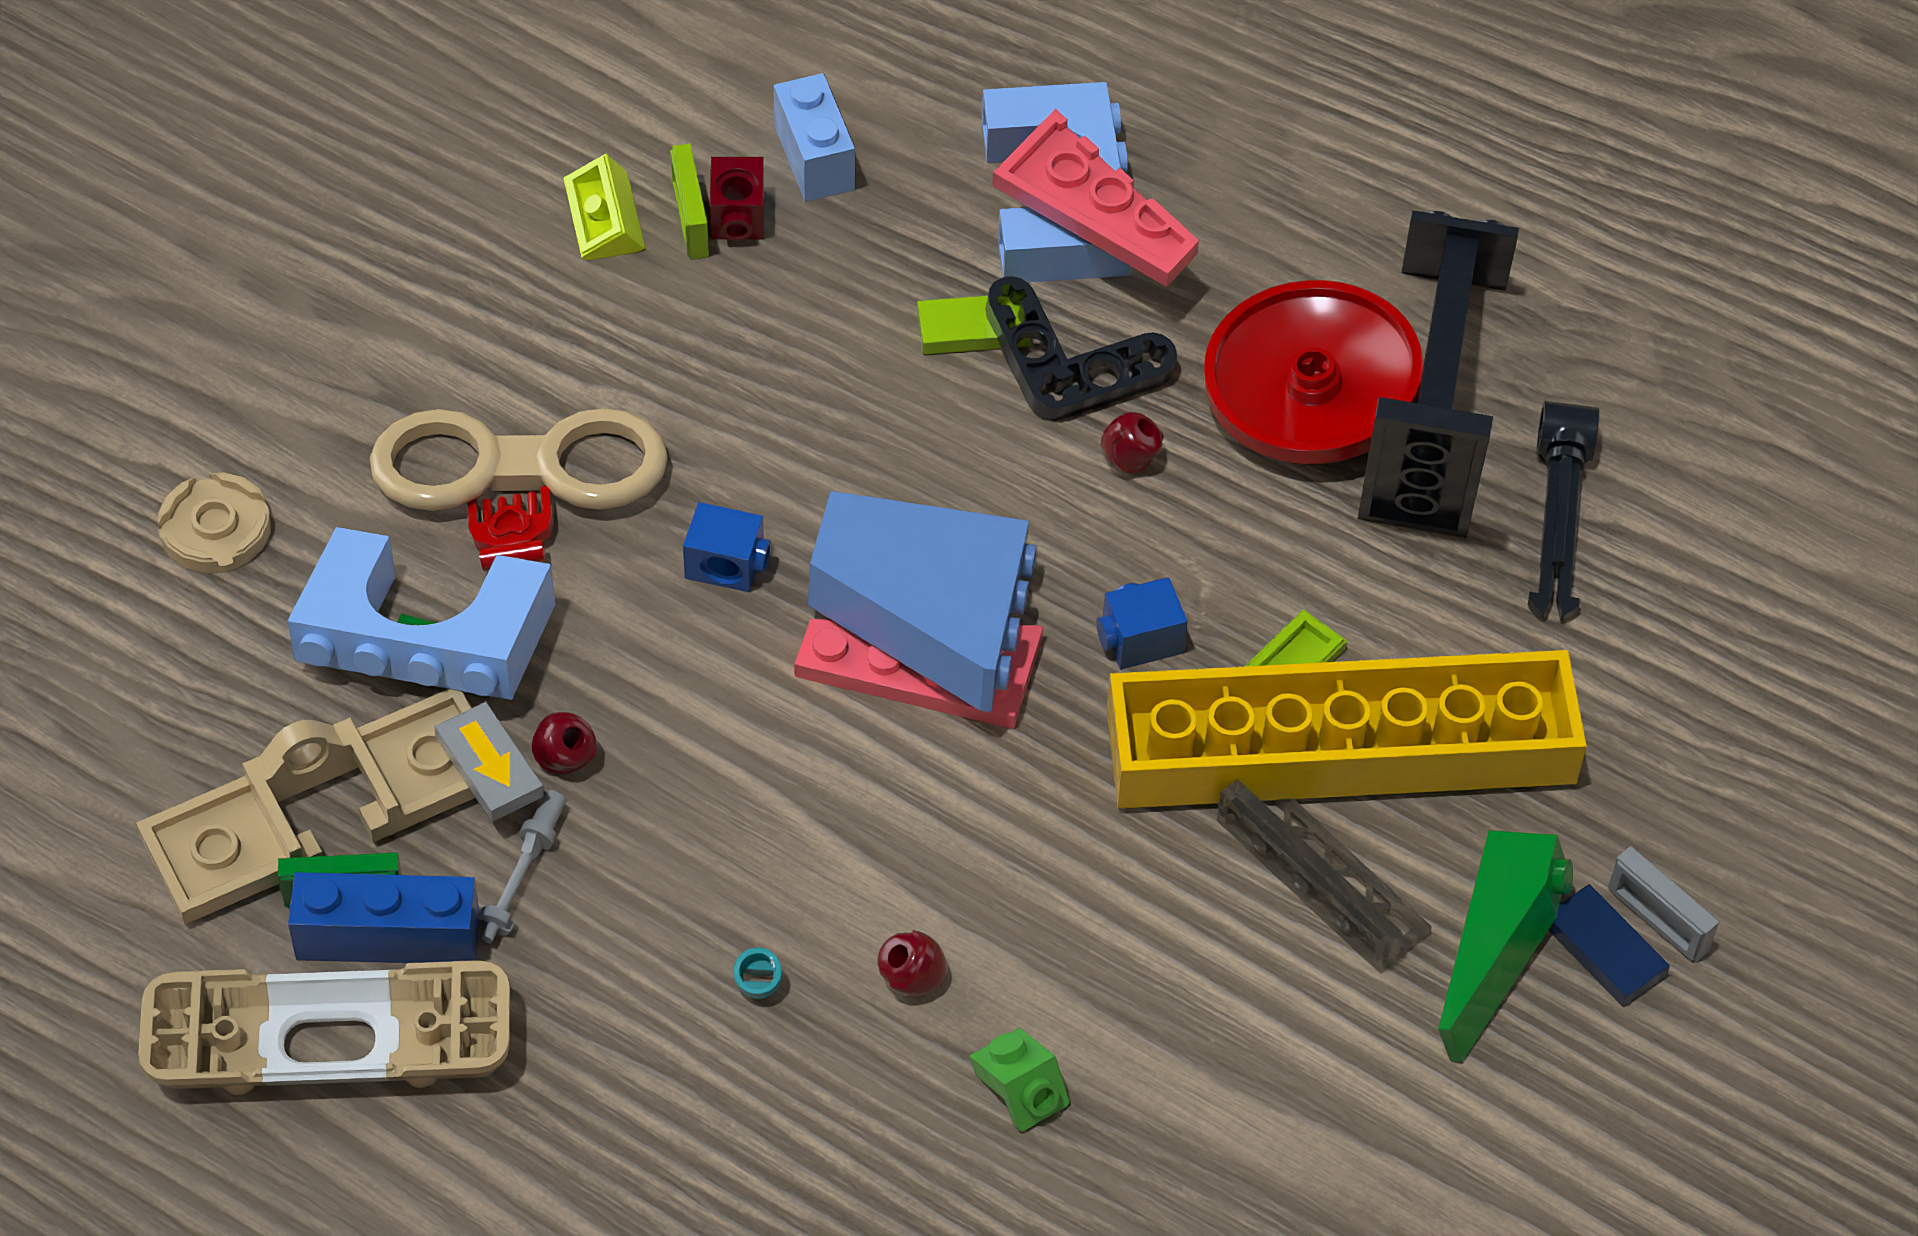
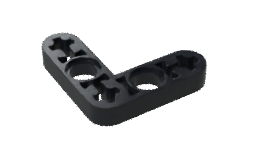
M1008 276L998 279L989 288L985 307L987 319L997 336V340L1029 407L1042 419L1050 421L1062 420L1160 387L1167 383L1173 374L1178 354L1173 342L1162 334L1154 332L1144 333L1067 359L1034 289L1028 282L1022 278ZM1002 297H1009L1012 303L1020 302L1018 318L1021 323L1015 327L1016 317L1009 305L1001 306ZM1026 338L1037 339L1044 344L1047 352L1039 358H1028L1020 353L1017 344ZM1149 352L1153 359L1162 358L1160 367L1155 368L1150 361L1141 363L1143 354ZM1094 367H1108L1116 374L1117 382L1107 387L1098 386L1090 380L1088 372ZM1134 367L1132 376L1129 377L1128 368ZM1076 376L1077 385L1071 386L1073 377ZM1051 385L1055 392L1063 391L1062 399L1056 401L1052 394L1043 396L1045 386Z

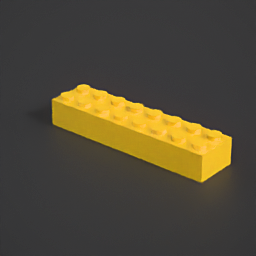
M1568 650L1110 673L1106 713L1118 809L1577 784L1587 748Z

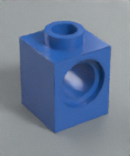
M698 502L683 544L685 579L750 592L756 571L762 573L766 571L771 553V540L764 539L763 515Z

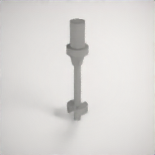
M547 790L533 818L524 821L519 832V836L524 841L520 851V859L497 906H484L477 918L484 921L482 927L485 931L481 937L484 942L492 943L496 934L501 936L510 934L515 922L508 920L511 915L507 912L531 861L535 860L541 850L550 849L556 838V833L553 829L567 801L561 793Z

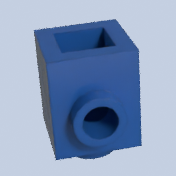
M1169 577L1143 584L1129 583L1120 586L1115 591L1105 593L1103 616L1096 619V627L1103 649L1105 651L1112 649L1120 670L1184 654L1188 621Z

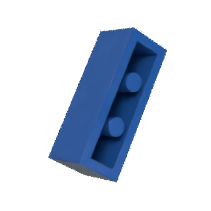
M294 872L288 927L296 960L381 963L475 961L479 919L477 918L480 914L475 877Z

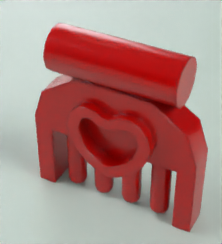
M547 486L540 487L542 513H538L537 494L534 491H530L527 494L528 514L522 508V497L520 494L513 495V505H507V499L504 496H500L497 499L498 511L494 515L492 514V501L485 498L482 501L483 522H479L477 499L467 503L468 528L476 548L480 550V561L483 571L490 570L496 555L535 562L546 561L543 541L550 537L554 525L552 494Z

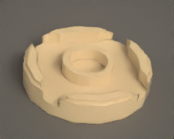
M224 472L209 473V479H201L197 482L195 477L181 482L165 497L158 512V526L161 543L171 559L185 569L205 574L229 572L248 564L264 549L271 534L270 510L260 488L244 477Z

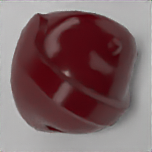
M1129 412L1118 416L1106 427L1101 437V447L1105 457L1116 470L1127 474H1135L1145 470L1152 459L1160 453L1164 435L1152 419L1141 413Z
M554 712L547 715L539 723L531 743L532 753L537 763L543 769L560 775L575 772L586 766L594 758L597 749L596 737L591 726L580 716L570 712Z
M913 930L911 933H897L883 943L878 953L877 965L880 975L889 983V987L893 991L907 997L927 995L939 988L946 978L947 962L943 950L933 938L923 932Z

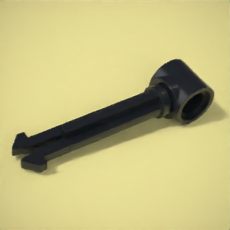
M1544 401L1542 405L1536 454L1542 455L1544 460H1546L1548 475L1538 593L1529 592L1528 606L1542 619L1551 600L1553 578H1558L1556 603L1560 621H1564L1579 609L1580 598L1571 597L1580 479L1585 463L1588 461L1592 462L1599 426V407Z

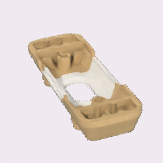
M480 960L408 963L405 968L398 970L254 975L246 969L170 972L153 979L144 990L141 1004L138 1050L140 1066L148 1079L170 1089L222 1087L227 1093L232 1095L246 1094L254 1086L406 1080L413 1087L426 1088L433 1085L438 1079L486 1077L492 1074L508 1056L510 1047V986L508 977L501 967L492 962ZM361 1021L370 1025L375 1031V1044L372 1051L364 1058L354 1061L298 1062L289 1058L284 1048L286 1035L291 1028L307 1022Z

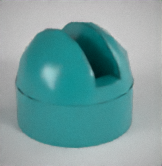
M760 947L748 949L739 955L734 964L733 973L736 986L747 997L754 999L769 997L781 984L782 969L780 961L768 949ZM744 973L755 976H773V980L771 982L744 981L743 976Z

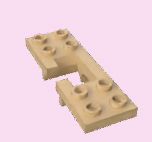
M447 689L358 728L355 727L351 718L333 725L315 720H300L291 723L275 735L260 756L242 763L244 777L136 822L139 836L184 925L279 884L278 858L323 856L310 829L296 836L294 835L277 802L359 768L376 798V801L359 808L361 821L370 838L375 842L476 798L435 738L434 726L471 709L463 692ZM307 744L306 746L300 748L299 750H296L297 748L301 747L302 745Z

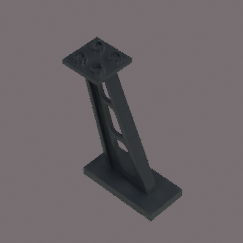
M1412 210L1401 273L1438 279L1423 365L1418 403L1383 397L1378 398L1357 519L1467 538L1493 422V416L1452 409L1471 285L1506 291L1519 228L1505 226L1496 220L1474 221L1452 217L1442 211L1420 212Z

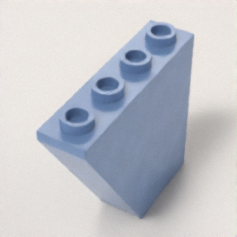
M830 491L810 561L808 606L976 709L992 712L996 690L1007 691L1012 656H1005L1004 654L1005 651L1016 652L1020 618H1013V615H1024L1029 581L1021 579L1022 577L1032 578L1037 545L1027 544L1029 521Z

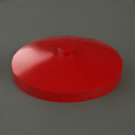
M1306 280L1281 284L1261 291L1244 300L1219 323L1210 338L1204 358V378L1208 403L1214 416L1228 434L1239 443L1261 455L1300 464L1332 463L1368 452L1370 450L1378 398L1383 397L1418 403L1423 377L1421 346L1413 327L1406 317L1391 303L1375 293L1351 284L1327 280Z

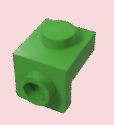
M1020 1027L1010 1033L997 1036L989 1045L969 1055L975 1075L1005 1099L1012 1124L1020 1131L1027 1130L1068 1106L1069 1097L1056 1056Z

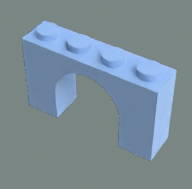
M1107 82L983 90L981 125L987 163L1004 162L1057 109L1068 119L1067 127L1079 138L1086 136L1099 148V156L1115 171L1121 168L1127 173L1125 142H1116L1115 134H1120L1121 132L1120 107L1118 102L1110 103ZM1029 207L1000 209L998 247L1003 277L1014 276L1022 278L1026 282L1130 276L1131 266Z
M339 527L335 528L287 621L295 661L309 663L314 666H325L364 673L369 676L409 681L425 686L470 692L481 696L513 699L555 607L551 564L496 555L477 597L467 609L455 617L439 623L406 625L391 621L378 613L396 577L390 537Z

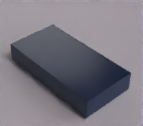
M1590 884L1560 904L1557 918L1549 928V931L1623 1007L1667 976L1670 965Z

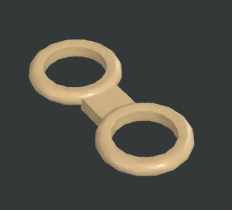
M607 408L579 411L558 421L545 435L495 436L483 422L463 412L436 409L416 412L393 422L376 439L369 461L372 477L377 486L388 498L408 508L427 511L458 508L479 498L490 486L491 491L540 490L541 486H547L554 496L576 507L604 510L626 506L648 495L662 480L668 456L663 437L648 421L628 411ZM599 433L621 435L635 442L644 453L642 465L631 476L615 483L601 485L584 483L569 476L560 466L559 461L562 452L572 442L586 435ZM436 434L456 436L470 443L479 455L476 465L466 476L452 483L436 486L416 484L402 477L393 467L396 454L407 443L422 436Z

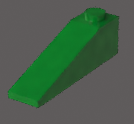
M1488 831L1438 1027L1451 1062L1464 1061L1557 918L1562 894L1568 895L1571 891L1573 864L1571 859H1565L1558 835Z

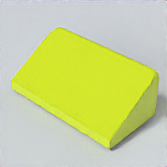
M607 153L563 178L581 257L585 261L631 254L645 249L628 174Z

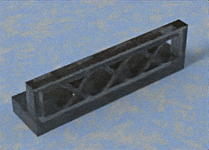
M1239 780L1234 781L1221 791L1217 822L1379 974L1384 972L1431 933L1432 926L1293 798L1271 800L1283 811L1282 821ZM1290 820L1294 821L1298 826H1290ZM1304 840H1314L1324 849V859ZM1331 857L1339 864H1331ZM1344 877L1355 878L1365 887V897ZM1373 896H1375L1381 903L1373 902ZM1386 916H1396L1410 930L1403 935V932Z

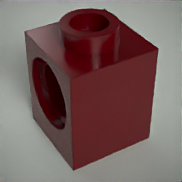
M711 157V239H729L733 241L764 239V157Z

